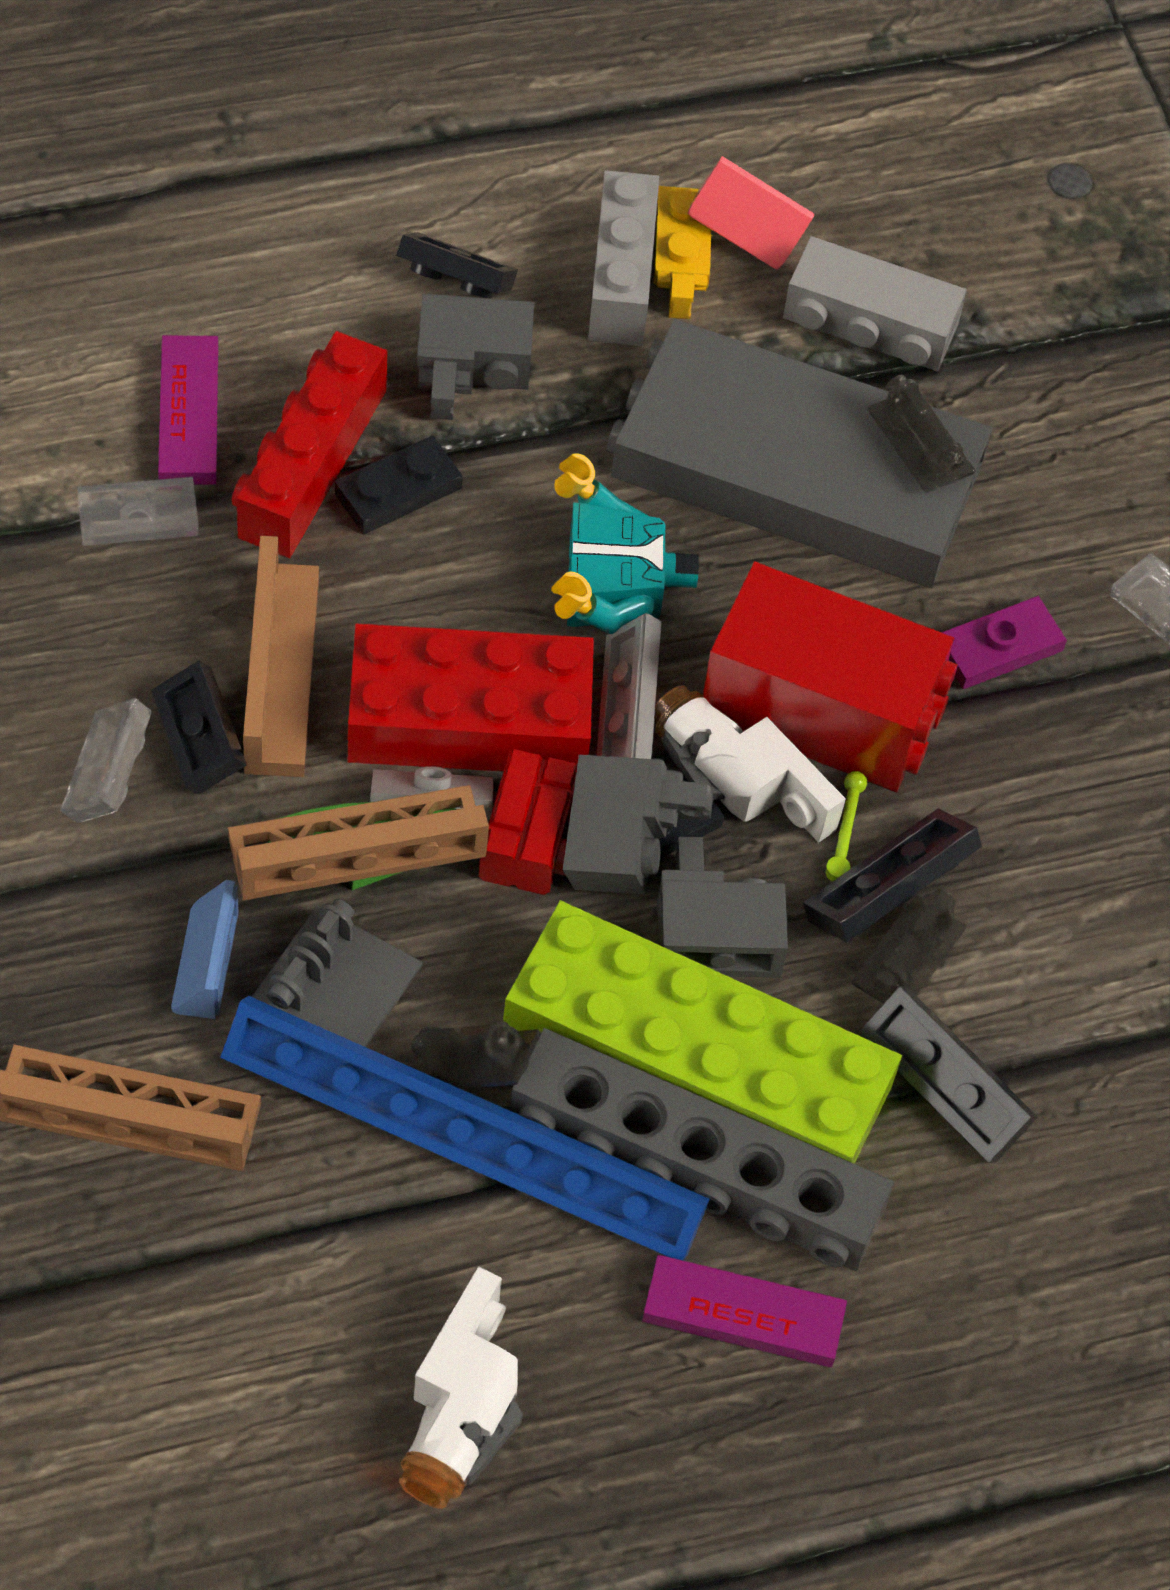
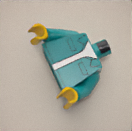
M579 453L572 454L559 464V469L564 474L555 480L554 487L556 493L564 498H571L578 494L579 502H573L569 539V572L565 573L551 587L553 593L562 596L555 603L554 608L557 616L567 619V626L591 625L607 634H613L621 626L645 613L655 618L660 617L664 587L697 588L699 554L665 552L666 524L660 518L648 516L615 496L599 481L594 480L595 470L593 464L584 455Z

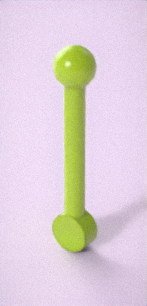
M859 771L848 773L844 779V786L848 793L835 856L828 860L825 869L827 878L832 882L851 869L850 863L846 858L859 794L867 787V778Z

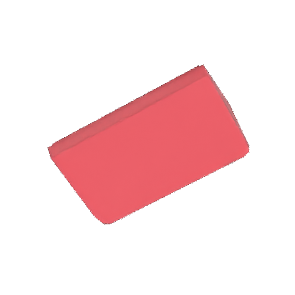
M723 156L699 188L688 209L690 217L777 270L784 264L815 215Z

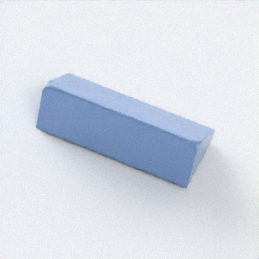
M223 881L198 899L190 910L171 1005L172 1012L175 1014L215 1019L216 1015L219 1016L239 914L238 886L235 885V881Z

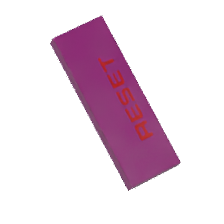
M162 335L159 484L217 485L218 336Z
M658 1255L642 1322L832 1368L837 1353L847 1300Z

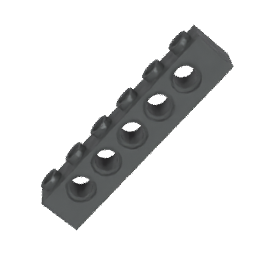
M546 1028L543 1029L511 1092L509 1111L710 1199L705 1210L706 1212L715 1215H723L725 1213L749 1223L751 1228L762 1237L773 1241L785 1239L809 1250L816 1260L831 1267L845 1266L858 1271L886 1209L895 1182ZM583 1097L592 1101L595 1106L588 1109H579L573 1107L567 1101L571 1098ZM639 1122L649 1126L653 1132L638 1135L630 1132L625 1125ZM688 1148H699L706 1151L711 1158L703 1161L693 1160L686 1156L683 1151ZM749 1173L759 1174L766 1178L770 1184L762 1187L752 1186L745 1182L741 1176ZM806 1199L818 1200L828 1208V1211L823 1213L811 1212L804 1208L800 1201Z

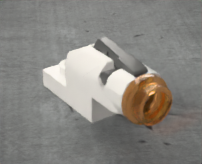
M684 685L671 689L656 703L654 715L655 731L662 739L663 747L675 765L680 768L688 782L708 784L711 788V793H713V800L719 799L738 818L747 822L780 802L792 823L800 828H805L818 843L837 830L846 798L768 717L743 732L734 721L715 709L700 692H691Z
M479 1266L415 1375L414 1400L425 1405L426 1408L416 1438L401 1462L404 1472L399 1479V1484L413 1498L438 1509L445 1508L451 1498H458L461 1495L465 1485H471L491 1462L494 1455L518 1428L523 1418L522 1411L515 1401L518 1380L517 1358L501 1347L489 1342L496 1332L506 1309V1306L499 1303L502 1278Z

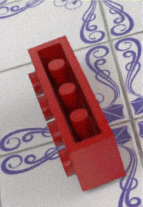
M335 331L325 350L318 348L314 352L307 368L306 382L300 391L295 389L291 391L282 411V422L277 431H268L258 450L255 468L250 475L242 474L235 486L232 495V505L237 507L238 539L260 546V536L278 537V554L289 559L291 558L386 393L388 350Z

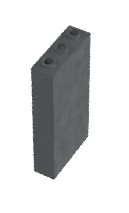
M674 318L665 339L656 337L653 341L646 362V369L650 370L646 379L636 378L633 383L626 409L630 411L626 421L617 419L611 430L606 448L607 452L614 454L611 477L933 588L984 462L993 427Z

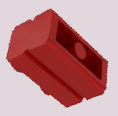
M516 749L509 751L488 824L486 857L480 858L479 877L482 881L507 887L516 885L520 890L546 895L550 893L555 874L566 876L563 871L567 843L565 834L570 822L577 773L576 763L551 757L545 760L542 759L541 755Z

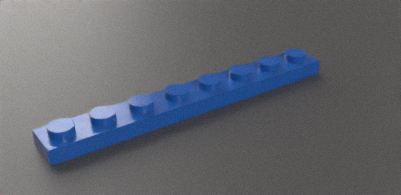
M247 996L239 1003L220 1058L665 1256L683 1261L687 1257L709 1203V1198L251 996Z

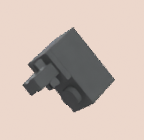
M422 294L416 391L432 392L430 419L453 420L455 393L472 395V386L491 387L497 390H528L534 302Z
M579 755L563 871L574 890L646 895L648 875H656L659 869L660 841L658 838H666L667 828H676L677 819H711L713 793H711L710 786L704 783L682 781V772L668 770L661 759Z
M678 837V848H676L675 870L663 869L661 873L657 897L658 945L729 977L781 978L788 950L785 884L767 883L757 878H747L737 882H724L723 871L704 870L703 837Z

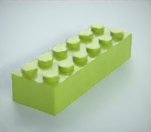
M561 900L505 999L502 1024L503 1034L531 1047L535 1046L543 1029L546 1028L854 1164L892 1088L902 1055Z

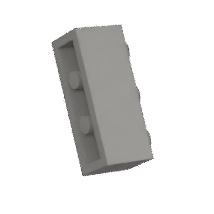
M605 170L588 341L643 346L659 176Z
M811 236L789 282L783 318L798 323L805 328L816 329L848 340L857 346L868 347L900 358L909 364L920 365L939 371L959 324L967 289Z

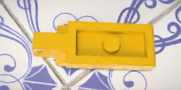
M659 186L654 284H657V288H670L669 318L691 319L694 290L706 291L709 285L711 229L688 214V209L699 190L695 188Z

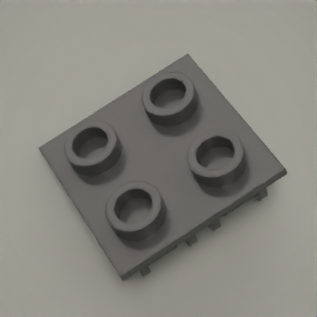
M334 899L331 904H324L322 907L316 906L252 997L367 1047L423 966V962L354 925L351 920L355 914L353 908L341 899Z

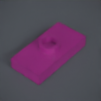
M1039 596L942 632L955 637L949 661L958 664L955 678L963 690L1064 651L1067 642L1066 637Z

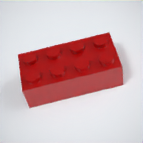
M355 623L348 719L347 763L503 772L509 751L516 749L541 755L542 759L545 760L551 757L573 762L578 766L579 755H589L591 741L594 638Z

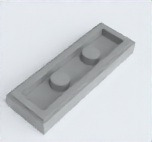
M648 613L621 626L617 632L606 635L596 756L651 759L661 621Z

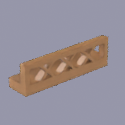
M260 536L243 733L244 758L247 766L244 767V774L304 777L319 589V566L278 564V537Z
M467 785L228 827V838L242 900H249L486 857L489 825L484 806L475 805L471 786ZM455 807H460V808H461V809H456V810H451V811H445V812L434 813L435 811L444 810V809H450V808H455ZM388 819L392 820V821H389V822H383V823L374 824V822H377V821L388 820ZM326 830H331V831H332V832H327V833H321V834H315V835H313L315 832L326 831ZM270 841V843L245 847L247 844Z
M13 1045L6 1071L0 1070V1121L238 1171H243L261 1106L260 1095ZM28 1067L50 1072L55 1081L23 1075V1068ZM65 1075L71 1076V1077H74V1078L68 1081L67 1078L65 1077ZM95 1082L110 1084L117 1094L86 1087ZM127 1088L134 1089L136 1091L129 1093ZM156 1095L173 1097L178 1106L149 1101V1099ZM189 1101L197 1102L198 1104L192 1106ZM221 1107L241 1111L243 1115L242 1119H236L210 1112Z

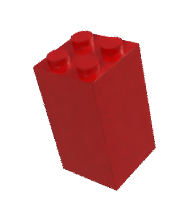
M754 561L710 651L702 698H705L715 709L734 721L743 732L768 717L806 758L847 774L852 771H859L865 775L868 782L897 793L906 772L917 775L929 745L927 741L932 728L937 729L949 699L947 694L958 664L949 661L955 637Z

